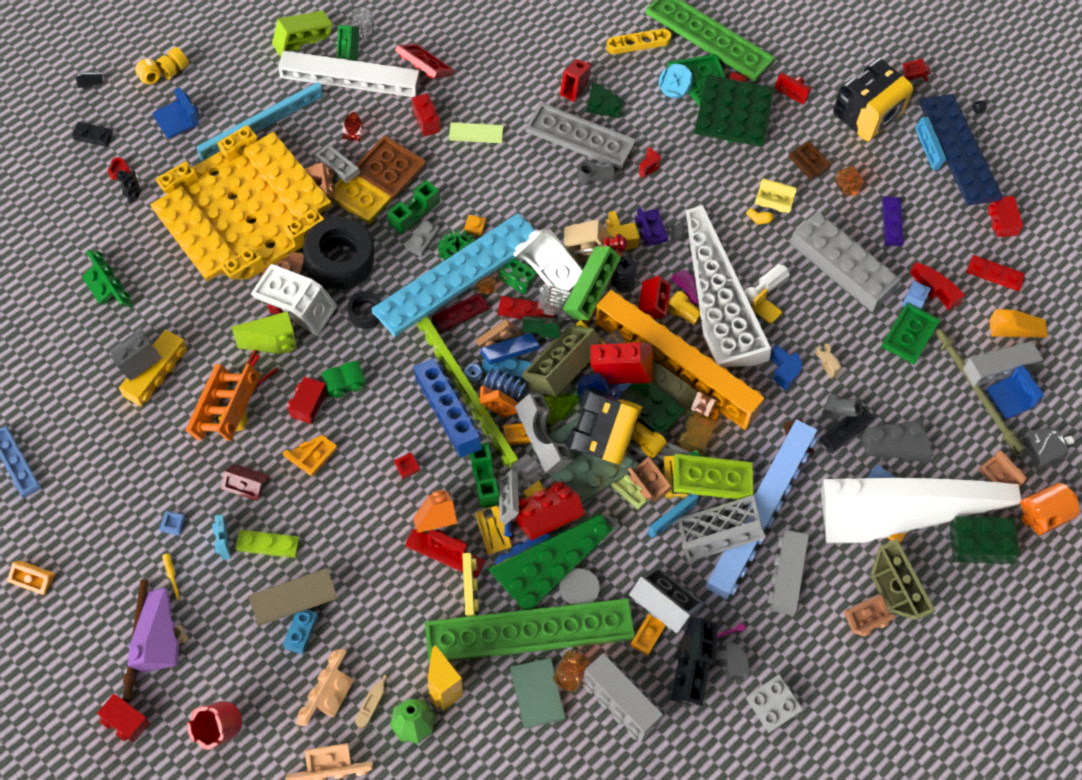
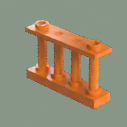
M215 364L185 431L196 440H203L207 431H217L227 441H231L261 374L250 364H246L242 374H232L222 364ZM229 381H238L235 390H226ZM222 398H231L227 407H219ZM214 414H224L220 423H211Z

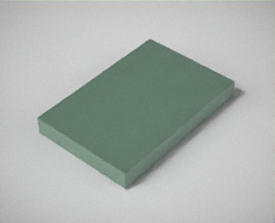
M551 658L510 667L524 729L565 720Z

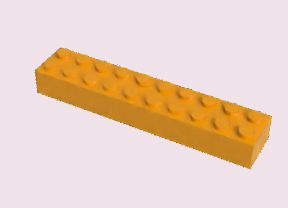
M610 290L597 304L595 314L596 325L621 343L652 344V360L662 365L697 392L701 391L717 399L715 406L722 415L745 431L757 418L764 401V397L759 391L751 389L743 380L737 379L726 368L717 365L712 358L704 356L696 347L687 344L682 337L670 332L665 325H660L652 316L640 311L635 304H630L621 294Z

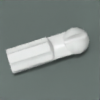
M778 264L759 279L758 286L748 287L744 290L750 305H753L754 299L765 288L770 293L789 278L790 274L784 265Z

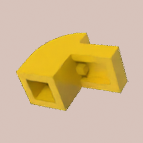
M616 211L608 212V220H605V224L610 236L615 239L616 234H621L622 237H625L627 242L625 250L637 248L640 237L635 223L620 225Z

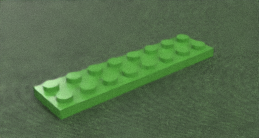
M654 0L646 8L645 13L711 55L717 54L719 60L748 76L753 81H756L775 61V57L682 0Z

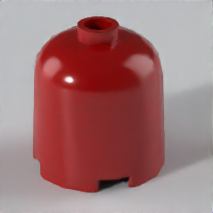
M218 701L194 709L191 712L190 721L187 722V730L191 741L197 742L202 746L201 749H212L234 739L239 734L242 727V715L233 703Z

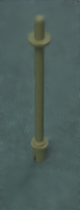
M938 329L936 335L943 344L940 348L941 351L947 350L1002 431V440L1007 442L1015 456L1023 453L1026 448L1018 439L1017 432L1008 428L981 386L973 387L963 370L965 362L954 348L956 344L955 339L949 340L944 331Z

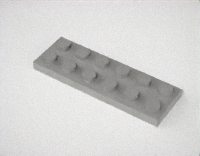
M542 102L539 103L525 130L527 133L608 165L612 164L613 167L621 170L636 144V139Z

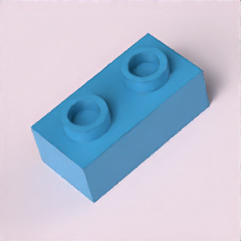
M307 609L295 613L283 642L284 649L304 655L318 621V613Z

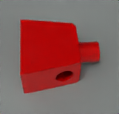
M575 59L563 71L560 96L573 102L577 100L589 82L592 68L590 62Z

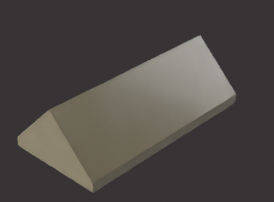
M328 568L248 596L258 626L338 598Z

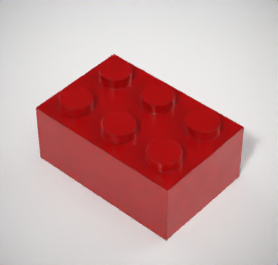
M562 481L552 484L551 487L545 490L535 492L533 496L520 499L519 514L515 521L517 526L532 541L584 516L585 513L578 494Z

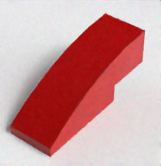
M918 262L914 263L910 274L918 283L931 288L928 293L931 300L938 297L948 311L961 304L965 295L954 283L936 270Z

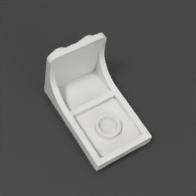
M551 229L535 230L529 235L530 239L527 242H522L515 248L516 252L513 255L527 261L558 299H561L575 286L583 268L563 246Z

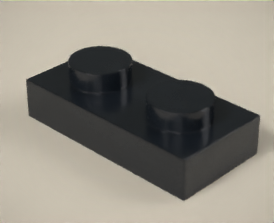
M78 122L72 133V138L76 141L107 147L113 132L110 128Z

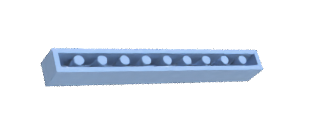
M797 419L754 496L763 530L766 527L770 529L775 519L772 517L774 511L779 512L783 504L781 498L783 495L787 496L792 488V485H790L791 480L797 479L801 471L798 468L800 463L805 464L809 453H807L808 448H813L818 439L815 437L817 429ZM750 503V505H749V507H748V509H747L746 511H748V510L750 509V507L752 506V503ZM749 517L745 524L756 520ZM764 539L724 551L707 582L706 589L725 599H728L730 594L734 596L739 586L736 583L738 578L741 577L743 579L748 570V567L745 565L748 560L753 561L757 553L754 549L757 544L761 545Z

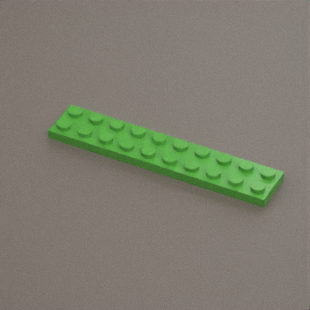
M629 598L425 622L429 664L432 648L435 645L450 662L631 641L635 638Z

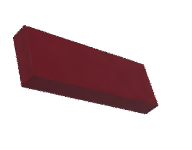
M478 293L432 316L431 320L440 334L488 311L489 305L481 293Z

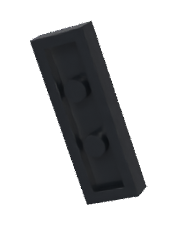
M863 405L861 415L847 416L820 437L819 441L832 454L875 421L876 418Z

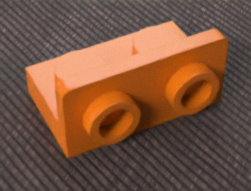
M485 385L481 386L480 403L503 418L518 414L515 408L518 402L502 391H492Z

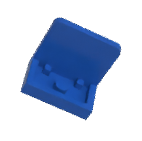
M180 87L174 90L177 101L152 113L166 138H172L199 125L197 118L199 112L195 105H191V99L187 92L183 93Z
M1024 365L1017 367L1011 377L989 386L986 390L1005 419H1010L1038 406L1045 396L1041 387L1035 383L1031 373L1026 370Z

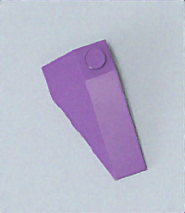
M166 588L148 592L129 646L128 667L142 672H149L178 665L179 642L174 635L175 623L171 621L170 612L172 609Z

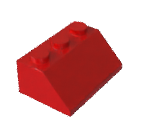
M620 343L591 345V366L600 384L652 383V344Z

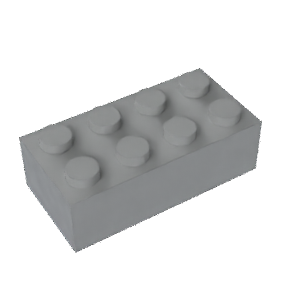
M604 653L585 669L583 677L584 688L590 694L594 693L599 698V704L604 709L608 708L613 713L612 716L618 724H624L628 729V734L634 740L638 739L642 742L659 726L663 714Z

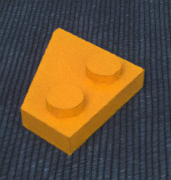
M320 435L313 438L310 442L299 444V447L296 449L284 451L283 456L313 477L338 448L336 444Z

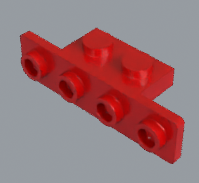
M413 529L405 543V547L463 572V553H468L467 545L463 540L448 537L441 530L435 531L432 529L426 534L423 532L417 533V530ZM472 554L473 559L476 558L477 571H474V578H478L485 560Z

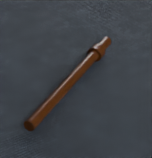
M145 579L140 580L132 637L146 600L148 580ZM128 666L123 678L125 686L122 700L131 701L133 685H136L137 675H135L136 669Z

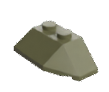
M652 360V383L686 409L683 416L696 415L697 412L691 410V407L698 392L662 365Z
M898 539L879 547L870 577L879 594L882 595L889 613L919 620L936 612Z

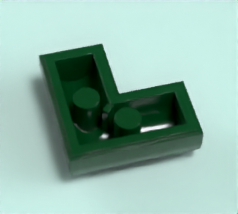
M523 316L522 332L541 333V337L560 338V322L558 319L550 317Z

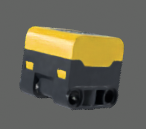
M878 57L865 67L864 72L859 77H852L841 85L833 107V113L865 141H870L905 112L913 92V86L906 78L887 64L884 59Z
M589 387L584 391L580 407L583 410L577 426H573L566 447L621 465L625 461L643 406Z

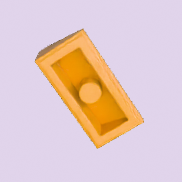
M16 561L12 563L7 582L45 595L56 573L23 561Z

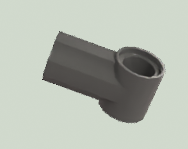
M583 162L579 167L577 180L580 184L586 186L590 185L593 181L614 180V167L612 164L593 165L590 162Z
M831 394L828 396L822 414L832 420H837L839 416H858L863 412V403L860 399H843L838 395Z

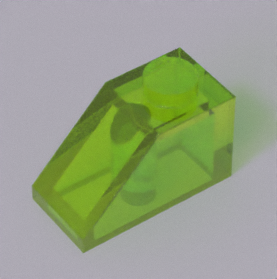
M559 394L557 396L543 395L550 409L546 423L556 424V421L564 420L579 401V396L570 394Z

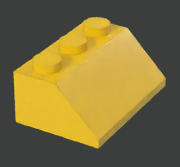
M435 645L431 653L428 673L429 685L427 687L430 690L428 693L431 703L435 708L440 707L444 711L463 697L462 678Z

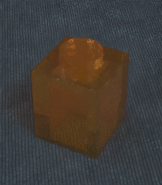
M854 165L839 170L835 178V183L844 197L857 195L864 183Z

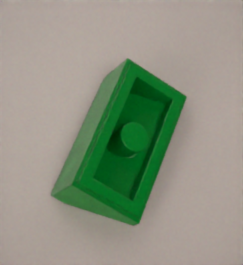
M338 25L337 59L358 60L360 30L358 26Z

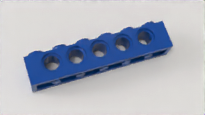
M432 358L413 366L417 383L459 457H464L482 449L480 442L483 440L479 429L475 430L472 417L467 416L464 403L458 401L457 391L451 389L450 379L448 376L444 377V370L441 364L437 365L435 359Z

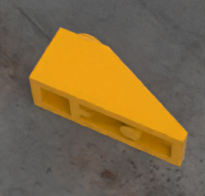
M995 309L989 320L991 337H1048L1045 319L1017 310Z

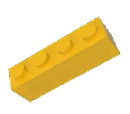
M166 329L153 344L162 358L132 381L126 378L119 387L123 397L141 407L151 399L154 390L162 385L165 376L173 371L176 362L187 351L184 339Z

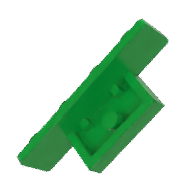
M88 249L86 253L94 265L82 278L98 303L105 305L114 295L120 305L132 308L134 304L131 301V296L123 289L122 282L116 278L113 273L114 270L104 260L105 256L100 251Z

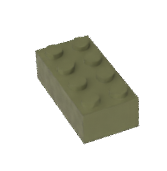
M569 325L560 334V338H556L522 373V376L532 392L557 396L591 361V345H599L602 342L595 329Z

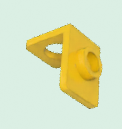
M765 288L754 299L752 310L766 322L772 324L782 314V311L766 299L768 289Z

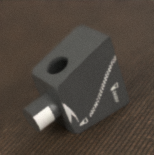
M1057 428L1027 431L1022 439L1036 471L1062 461L1069 453L1068 448L1074 446L1072 436L1062 437Z

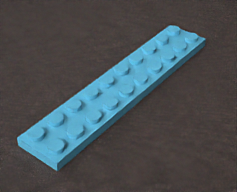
M517 213L374 306L372 313L394 337L398 336L514 259L515 248L520 243L527 242L530 239L529 235L535 229Z

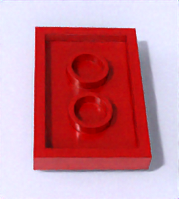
M416 43L397 45L395 52L400 54L402 59L410 61L415 68L425 71L426 75L432 79L452 76L455 71Z

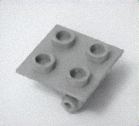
M780 674L745 697L768 733L792 717H797L800 714L799 712L803 710Z

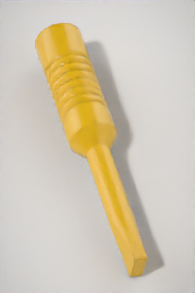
M164 554L162 558L167 576L171 579L176 599L180 600L171 555Z

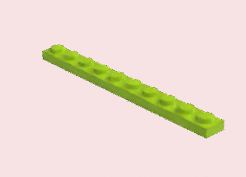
M425 317L417 322L416 325L419 331H423L426 335L425 339L428 345L434 347L436 358L444 363L445 372L447 375L451 374L455 388L457 390L460 389L463 393L462 398L465 404H470L474 418L476 420L479 419L482 423L481 428L484 434L490 436L493 448L499 450L503 464L505 466L508 465L512 470L517 468L518 458L485 406L480 403V398L429 318Z

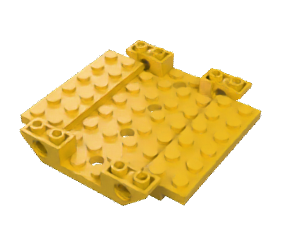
M246 125L217 142L220 152L192 168L185 161L155 179L164 193L168 194L151 203L150 206L206 282L221 273L224 276L227 275L229 279H251L263 272V269L271 264H276L292 252L302 248L305 236L316 223L324 220L320 213L332 206L331 201L274 131L256 141V134ZM215 171L219 172L218 175H216V176H211V174H212L213 172H215ZM237 195L236 199H229L230 196ZM250 219H256V222L253 224L247 223ZM270 243L276 244L273 248H267V245Z

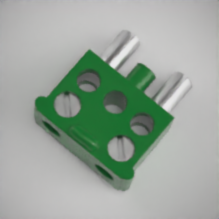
M519 257L518 259H512L503 269H500L499 279L520 293L526 294L529 287L536 281L537 272L534 268H530L531 265L528 262L523 264L525 260Z

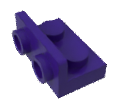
M639 207L637 215H635V222L637 226H640V236L642 240H645L647 247L668 242V236L658 209L643 212L642 207Z

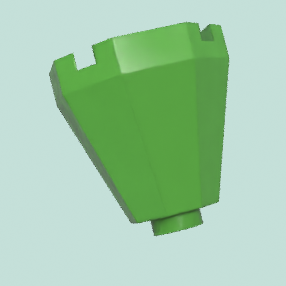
M407 698L393 708L390 727L401 742L408 741L419 744L433 733L435 713L425 700Z

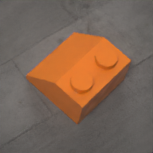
M437 490L432 495L427 496L413 518L417 533L457 524L453 501L448 491Z

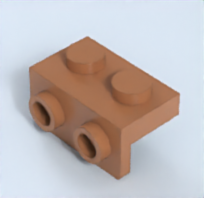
M1001 450L997 451L990 460L978 469L989 482L1019 484L1020 488L1027 480L1024 472L1017 468L1011 462L1010 457Z
M650 457L646 458L636 468L629 467L627 469L631 474L629 476L630 480L635 485L640 486L642 489L640 493L646 500L650 499L656 503L674 488Z
M877 594L844 610L852 633L861 636L871 634L872 630L877 627H886L890 624L891 620L895 619L894 614L889 613L881 594Z

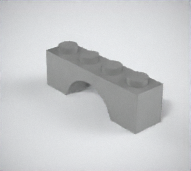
M528 394L515 406L518 417L523 423L526 434L530 438L533 449L537 453L545 473H559L574 459L568 447H566V443H554L548 437L546 419L550 409L543 395Z

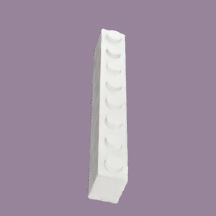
M283 51L278 66L280 78L311 83L319 82L325 85L409 97L417 95L420 82L419 70L411 68L407 69L362 61L302 54L293 51Z

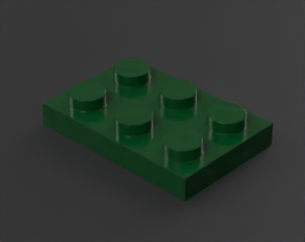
M654 383L631 384L619 396L621 399L643 406L638 421L651 432H657L662 436L686 411L685 408Z

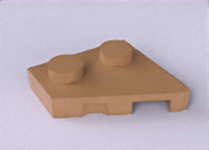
M505 319L475 341L482 348L522 336L523 333L519 327Z

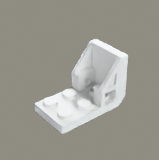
M273 264L268 267L251 293L254 298L281 308L284 312H288L292 320L317 336L338 306L326 290L314 280Z

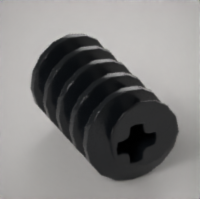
M621 256L611 279L612 285L620 293L630 292L634 287L637 264L628 256Z

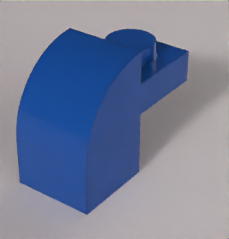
M776 344L770 353V360L778 366L772 379L787 391L796 383L802 368V362L796 352L790 357L785 349L780 348Z

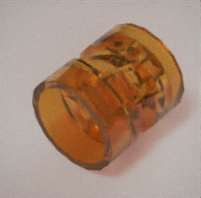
M567 651L553 676V681L564 690L576 691L581 682V677L584 676L585 669L589 666V661L578 652Z

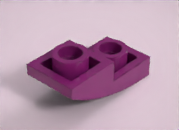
M686 270L673 274L671 281L680 288L685 289L684 294L689 298V301L698 305L695 278Z

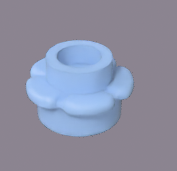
M469 364L464 370V375L470 382L479 381L482 377L483 371L477 364Z

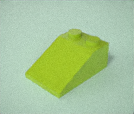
M288 312L231 327L237 348L275 354L290 353L297 349Z

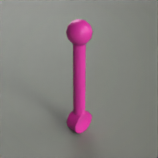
M739 623L737 627L717 634V639L736 631L743 632L745 625Z

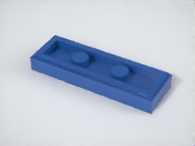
M529 333L482 347L481 354L488 364L491 365L539 350L540 344Z

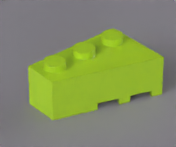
M323 10L278 18L272 45L281 57L283 51L301 50V46L307 43L312 45L328 38L333 24Z

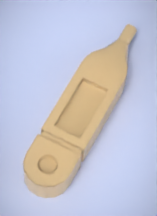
M386 675L383 676L380 682L372 686L361 706L360 712H358L355 718L358 728H366L384 695Z

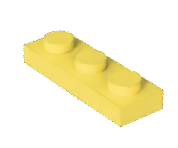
M463 553L465 615L467 617L476 616L475 612L479 611V601L475 599L474 592L478 591V581L474 579V571H477L476 558L473 559L471 553Z

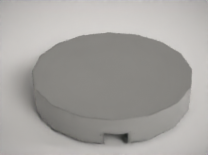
M583 568L572 569L559 584L560 596L567 605L593 603L597 600L600 592L599 581L589 570Z

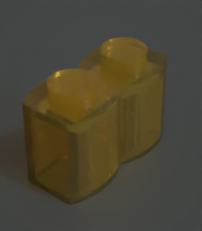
M695 412L693 417L689 416L685 425L688 429L686 433L682 432L678 441L681 444L680 448L690 452L696 450L703 455L717 420Z

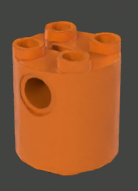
M1056 483L1020 500L1023 512L1021 516L1024 525L1030 526L1039 536L1076 519L1080 513L1077 495L1063 483Z

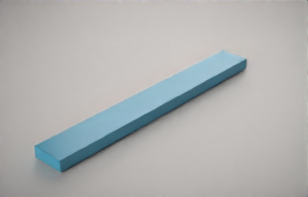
M317 82L198 145L196 148L199 158L204 161L220 152L217 142L246 125L254 133H257L322 98L321 84Z

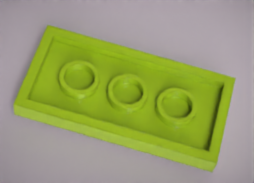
M675 454L674 492L732 499L754 495L753 462Z

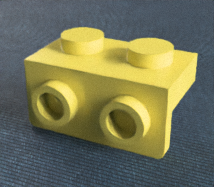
M762 179L755 204L765 208H773L779 212L790 213L797 188Z

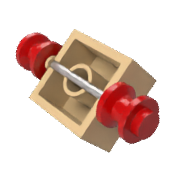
M599 220L573 224L564 228L563 246L579 264L587 263L595 247H611L613 250H618L619 253L624 252L627 247L625 237H622L621 234H616L615 239H613Z

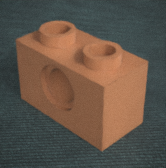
M322 162L305 168V171L331 202L336 201L334 198L336 189L332 182L333 172L331 168Z

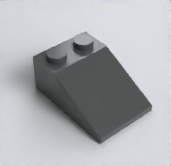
M139 328L110 350L115 364L130 381L162 358L142 328Z

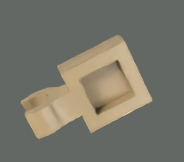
M826 343L824 345L825 352H822L817 347L815 353L822 360L821 365L829 377L833 379L838 376L841 364L830 353L831 347Z

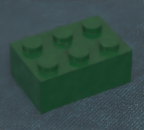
M955 516L949 525L953 562L1013 564L1020 556L1015 518Z

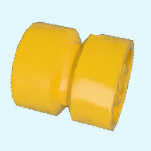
M178 47L172 48L167 52V56L163 55L155 61L161 73L167 79L174 77L178 73L177 70L182 71L189 65L187 57Z

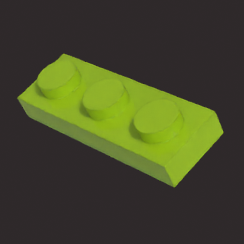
M239 530L235 549L239 552L296 558L300 539L298 536Z

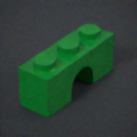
M425 180L414 190V196L407 205L400 201L387 212L389 225L402 235L440 203L439 190L428 180Z
M488 442L481 443L482 449L469 454L480 508L499 505V492L496 478H494Z

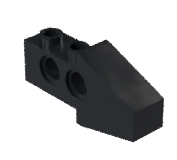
M704 618L690 619L674 656V659L678 660L671 701L684 705L703 706L710 664H715L716 622Z

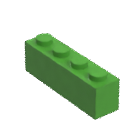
M611 247L594 248L563 307V310L574 320H590L621 256Z

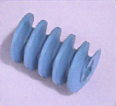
M492 368L484 381V385L492 391H502L519 403L525 394L527 383L525 382L520 386L521 379L513 382V375L507 379V372L501 376V369L493 372L494 368Z

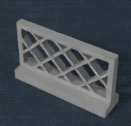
M754 495L678 518L682 548L688 562L766 538ZM752 503L748 511L742 509L744 505ZM727 510L733 511L729 517L722 514ZM738 513L744 515L740 522L734 520ZM708 516H713L710 523L703 520ZM749 517L756 520L745 524ZM719 519L725 521L721 527L715 526ZM694 522L690 529L684 527V524ZM730 523L736 525V527L726 530ZM699 525L706 527L702 533L696 532ZM711 529L717 531L714 534L706 536ZM692 535L698 537L695 540L688 541Z

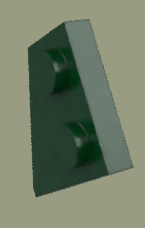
M593 82L586 112L620 118L624 100L596 82Z

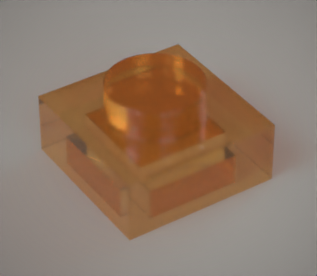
M484 277L476 283V292L483 294L495 293L496 278Z

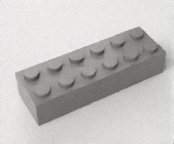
M818 211L793 232L790 244L870 311L873 312L897 290L901 279Z

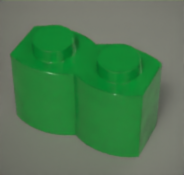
M358 360L322 372L330 398H341L347 392H358L366 386Z

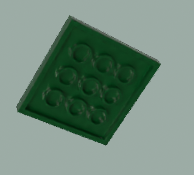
M706 75L694 134L763 147L774 88Z

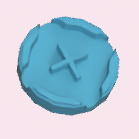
M673 64L671 67L664 69L659 78L661 91L670 98L685 96L693 85L692 73L682 64Z

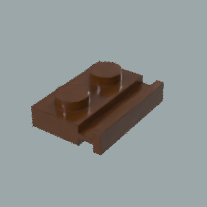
M810 141L796 148L794 152H790L788 156L811 181L814 177H818L829 170L832 165Z

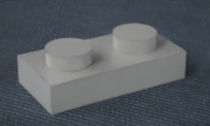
M423 219L406 244V250L422 257L440 231V226Z

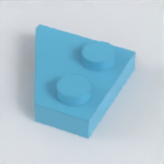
M223 514L216 515L215 523H212L213 532L216 535V553H220L223 560L231 559L225 518Z

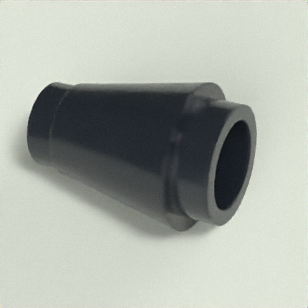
M79 72V74H75L78 88L86 89L103 83L101 72Z

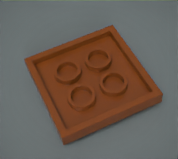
M384 135L355 166L360 170L358 176L390 195L394 201L427 164L424 159Z

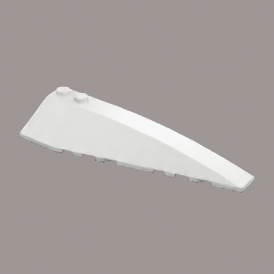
M703 205L686 210L703 336L715 363L720 367L754 366L769 361L771 347Z
M930 478L823 479L821 499L826 543H867L881 537L883 539L893 534H903L913 529H923L947 523L953 520L955 516L968 517L977 513L983 514L993 509L998 510L1018 505L1021 500L1019 484Z

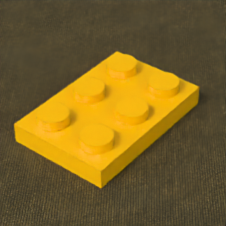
M356 176L348 183L340 179L334 185L336 189L334 195L336 201L334 202L369 225L392 201L390 195L360 176Z

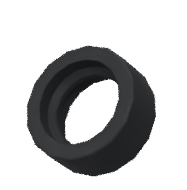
M371 292L355 294L350 298L347 306L348 317L351 323L361 329H370L377 326L380 320L375 315L361 318L354 311L359 304L371 303L376 306L382 302L381 299Z

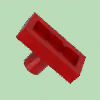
M783 72L778 76L774 87L777 91L802 105L806 103L811 91L810 87L804 85L805 81L802 77L798 76L794 79Z

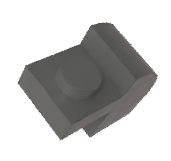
M729 642L725 643L723 650L716 648V662L710 665H725L726 681L747 680L749 676V663L744 650L738 645Z

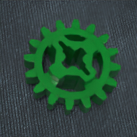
M459 230L455 234L449 231V236L444 234L443 240H439V257L445 261L457 253V246H459L460 251L476 241V239H473L472 234L467 236L466 231L462 234Z

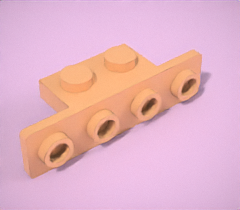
M338 649L330 654L326 669H323L318 676L319 682L310 691L306 706L302 707L297 715V725L306 726L315 709L320 710L329 717H335L354 681L338 670L347 652L346 650Z
M348 743L305 749L307 771L286 774L285 780H326V777L332 776L335 779L347 777V774L352 773L366 775L369 771L373 770V763L369 761L351 764Z

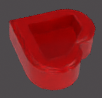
M121 157L113 158L111 166L107 170L109 177L113 180L117 179L116 175L120 170L129 174L131 172Z

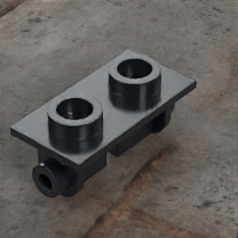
M120 170L116 177L121 182L123 195L127 197L129 204H131L139 197L141 189L134 170L130 174Z

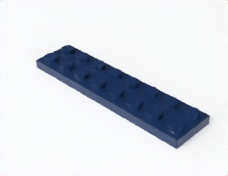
M947 94L920 99L919 105L925 117H929L933 125V129L945 154L946 162L966 205L971 206L1001 201L1003 197L1001 190L954 95Z

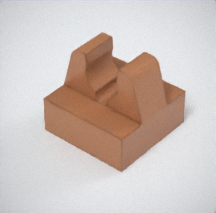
M699 391L691 410L710 417L717 399Z

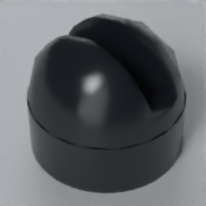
M986 100L973 102V111L977 114H983L987 109Z

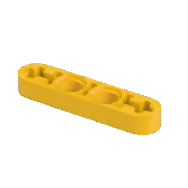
M657 29L611 37L607 40L606 50L610 54H620L666 46L670 43L671 33L667 29ZM649 38L651 41L644 42L642 39ZM633 41L635 44L628 45L626 42Z

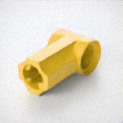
M677 291L669 299L667 310L669 313L675 316L680 315L694 326L700 322V309L689 302V298L683 292Z
M638 421L632 440L641 446L642 451L647 456L654 458L665 447L667 441L661 434L651 432Z

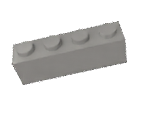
M1032 341L1026 343L1019 342L1015 346H1005L995 352L991 350L981 356L973 355L968 358V362L963 367V370L973 387L1010 377L1015 369L1021 365H1024L1028 371L1034 370L1043 361V358Z
M785 530L783 535L778 537L777 548H780L779 554L775 555L774 566H777L776 573H772L770 582L774 586L773 592L769 591L768 595L769 611L794 616L798 606L808 534Z

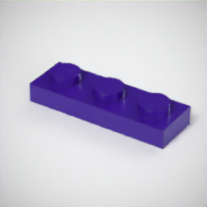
M883 196L884 246L902 247L904 238L901 197Z

